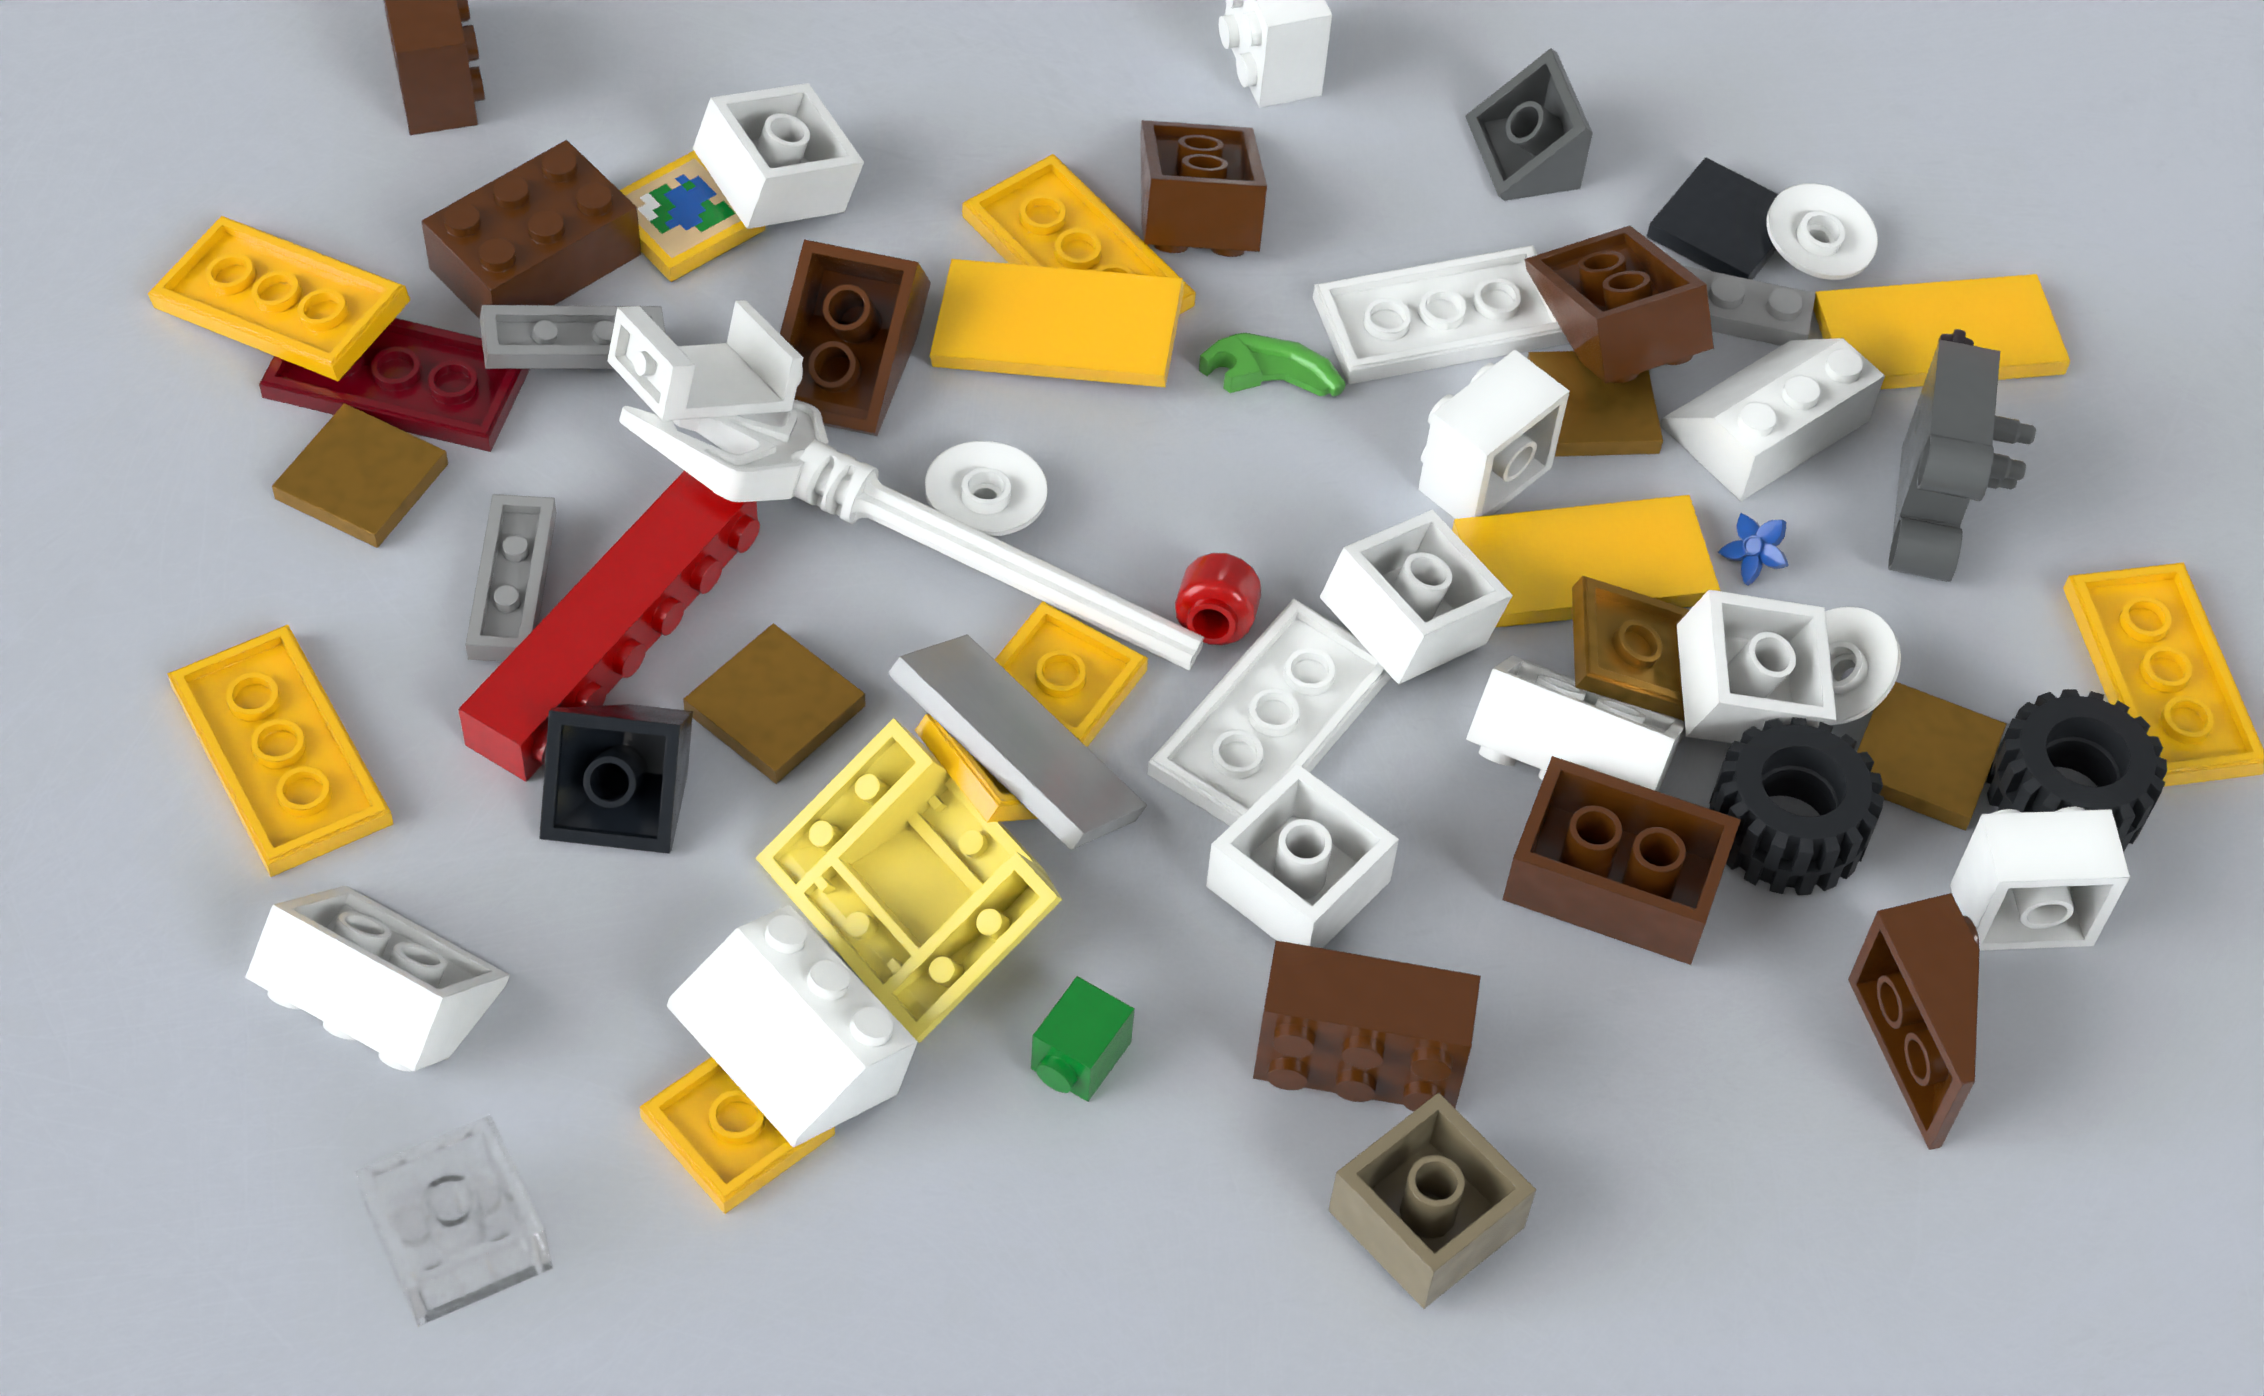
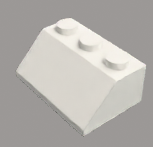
M1844 338L1790 340L1663 417L1660 426L1736 498L1743 501L1869 422L1885 375Z
M1511 655L1492 669L1466 740L1481 745L1478 753L1498 764L1513 767L1516 760L1539 768L1538 777L1541 780L1545 776L1551 757L1554 756L1659 792L1686 730L1684 721L1576 688L1575 679Z
M344 885L273 904L245 978L267 989L268 997L275 1003L287 1008L302 1009L324 1021L323 1027L329 1033L347 1040H358L380 1052V1060L388 1066L411 1072L449 1059L505 988L510 975Z
M790 904L736 928L669 997L667 1004L671 1012L793 1148L896 1096L918 1043Z

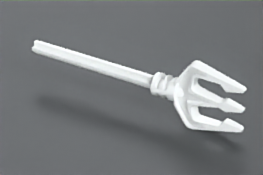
M794 399L792 411L671 421H662L656 414L630 406L622 408L619 419L622 425L726 500L754 502L784 500L796 497L810 505L819 506L821 510L829 514H836L840 516V519L850 524L855 523L860 518H869L1187 670L1193 667L1195 659L1203 647V636L882 485L878 480L879 470L876 467L865 462H859L856 458L846 453H840L837 449L828 445L821 413L816 407ZM674 423L679 427L699 433L719 448L677 431Z

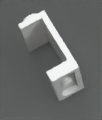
M746 300L735 301L727 343L677 346L640 306L617 307L607 362L662 421L792 411L796 389L803 375V357Z

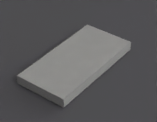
M968 634L899 656L889 671L891 678L1069 849L1078 848L1135 822L1147 807L1143 800Z

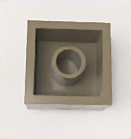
M1438 1092L1336 1172L1328 1211L1410 1296L1425 1309L1525 1228L1536 1189Z

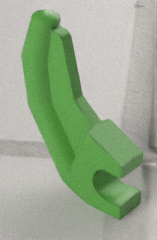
M1239 333L1218 340L1200 355L1199 371L1206 376L1210 375L1216 368H1229L1225 373L1223 387L1229 393L1261 385L1262 381L1284 380L1318 396H1325L1330 393L1336 397L1346 387L1344 379L1329 359L1294 341L1250 333Z

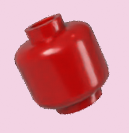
M1210 553L1198 557L1187 567L1175 601L1176 619L1179 624L1203 636L1202 642L1209 645H1227L1239 641L1250 631L1261 598L1260 579L1254 568L1243 559L1228 553Z

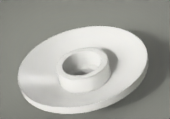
M1803 183L1791 186L1777 195L1767 214V230L1776 250L1792 266L1811 276L1830 280L1853 277L1866 269L1876 254L1878 236L1871 217L1855 199L1836 188L1816 183Z
M971 441L955 445L937 456L926 473L925 496L931 508L990 536L1007 535L1026 528L1039 517L1047 500V480L1040 466L1028 454L1000 442Z
M1840 607L1825 611L1837 718L1832 725L1854 721L1874 710L1891 691L1900 669L1901 651L1894 631L1879 615L1859 607ZM1854 668L1853 672L1847 678L1841 680V677L1846 670Z

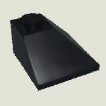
M633 704L551 708L548 719L539 839L670 854L688 775L693 711Z

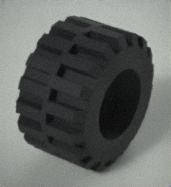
M2063 689L2059 698L2051 692L2039 695L2035 704L2030 702L2024 704L2018 710L2016 717L2012 718L1988 773L1987 783L1991 784L1987 792L1989 805L1999 807L1997 811L2015 809L2021 813L2053 812L2066 807H2080L2085 810L2112 809L2124 852L2129 843L2133 844L2139 836L2165 785L2163 778L2167 773V760L2159 757L2163 746L2158 737L2147 735L2150 725L2141 716L2137 718L2131 717L2127 713L2130 707L2118 700L2113 705L2103 701L2104 694L2090 691L2088 697L2079 695L2077 689ZM2055 767L2075 770L2088 777L2097 787L2073 782L2063 776Z
M1792 717L1790 725H1783L1779 718L1765 721L1762 731L1752 726L1743 732L1740 742L1734 740L1722 763L1709 802V809L1741 819L1726 862L1731 870L1741 867L1746 871L1743 879L1755 886L1761 880L1771 884L1769 889L1771 892L1783 894L1786 887H1791L1795 889L1797 895H1811L1815 885H1818L1823 891L1836 887L1840 877L1847 879L1855 872L1858 862L1862 861L1883 809L1884 797L1880 795L1883 787L1880 773L1871 772L1874 765L1873 759L1867 751L1857 753L1855 751L1857 741L1849 735L1845 734L1840 738L1831 733L1833 726L1820 722L1818 728L1807 725L1806 718ZM1788 796L1799 799L1814 808L1820 816L1807 817L1792 814L1776 805L1770 797Z

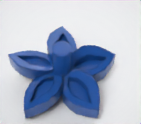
M1740 513L1736 527L1738 536L1742 540L1730 542L1718 551L1719 554L1731 561H1742V579L1749 586L1759 576L1763 563L1773 569L1789 566L1785 554L1776 547L1785 537L1786 521L1783 519L1771 520L1760 526L1754 519Z

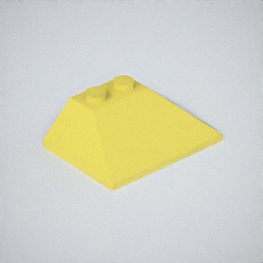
M894 718L756 857L757 861L918 1043L1062 901L1046 871L1001 822L987 823L933 753Z

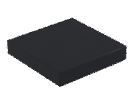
M1705 157L1650 222L1646 237L1713 272L1753 280L1776 251L1767 230V214L1778 194Z

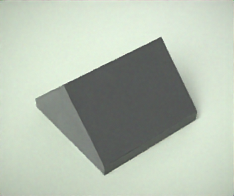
M1550 48L1465 115L1498 196L1505 201L1581 188L1593 132L1558 53Z

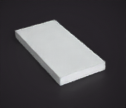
M1525 246L1315 284L1313 300L1347 384L1505 356L1514 349L1521 353L1569 344L1565 334L1526 270L1525 259L1537 255L1534 246Z
M1293 599L1150 759L1147 774L1231 826L1297 763L1308 772H1311L1389 681L1391 676L1352 633Z

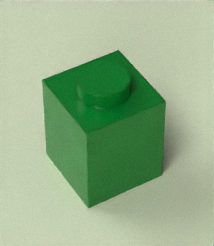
M1076 976L1032 1036L1031 1069L1053 1090L1061 1093L1072 1092L1089 1102L1132 1041L1135 1008Z

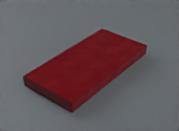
M395 318L339 381L274 356L259 386L262 398L332 415L345 403L405 432L491 452L530 369H485L482 338Z

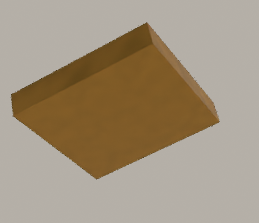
M1575 351L1528 352L1527 359L1570 391L1554 457L1660 454L1663 437L1649 370L1639 373L1637 378L1628 382H1610L1605 384L1580 362Z
M344 403L275 481L272 489L276 500L378 548L447 467L448 459L445 450Z
M1582 575L1572 587L1575 687L1685 721L1677 624L1690 610Z
M773 623L683 698L684 710L693 711V719L777 784L865 707V693Z
M1895 682L1887 697L1874 709L1857 753L1867 751L1873 759L1874 765L1871 772L1880 773L1883 782L1880 795L1885 800L1966 831L2007 724Z

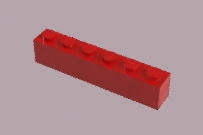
M684 470L459 707L465 746L527 782L542 765H545L549 710L551 708L601 706L605 702L606 695L623 677L629 678L639 669L646 652L659 637L672 633L680 623L684 610L700 593L706 594L715 586L720 578L722 569L738 552L744 553L752 546L760 529L757 501L733 502L726 500Z

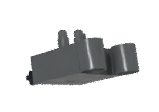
M1954 329L1952 334H1942L1939 337L1937 348L1902 446L1893 538L1888 562V569L1891 571L1946 582L1952 580L1957 567L1962 544V528H1960L1969 501H1981L1987 487L1993 489L2001 487L2012 490L2016 487L2017 481L2023 479L2025 475L2026 464L2023 461L2011 459L2007 455L1994 453L1993 440L2010 444L2017 442L2029 445L2033 443L2036 434V428L2033 425L2023 424L2016 419L1995 415L2000 351L1974 346L1973 340L1966 338V332L1961 329Z

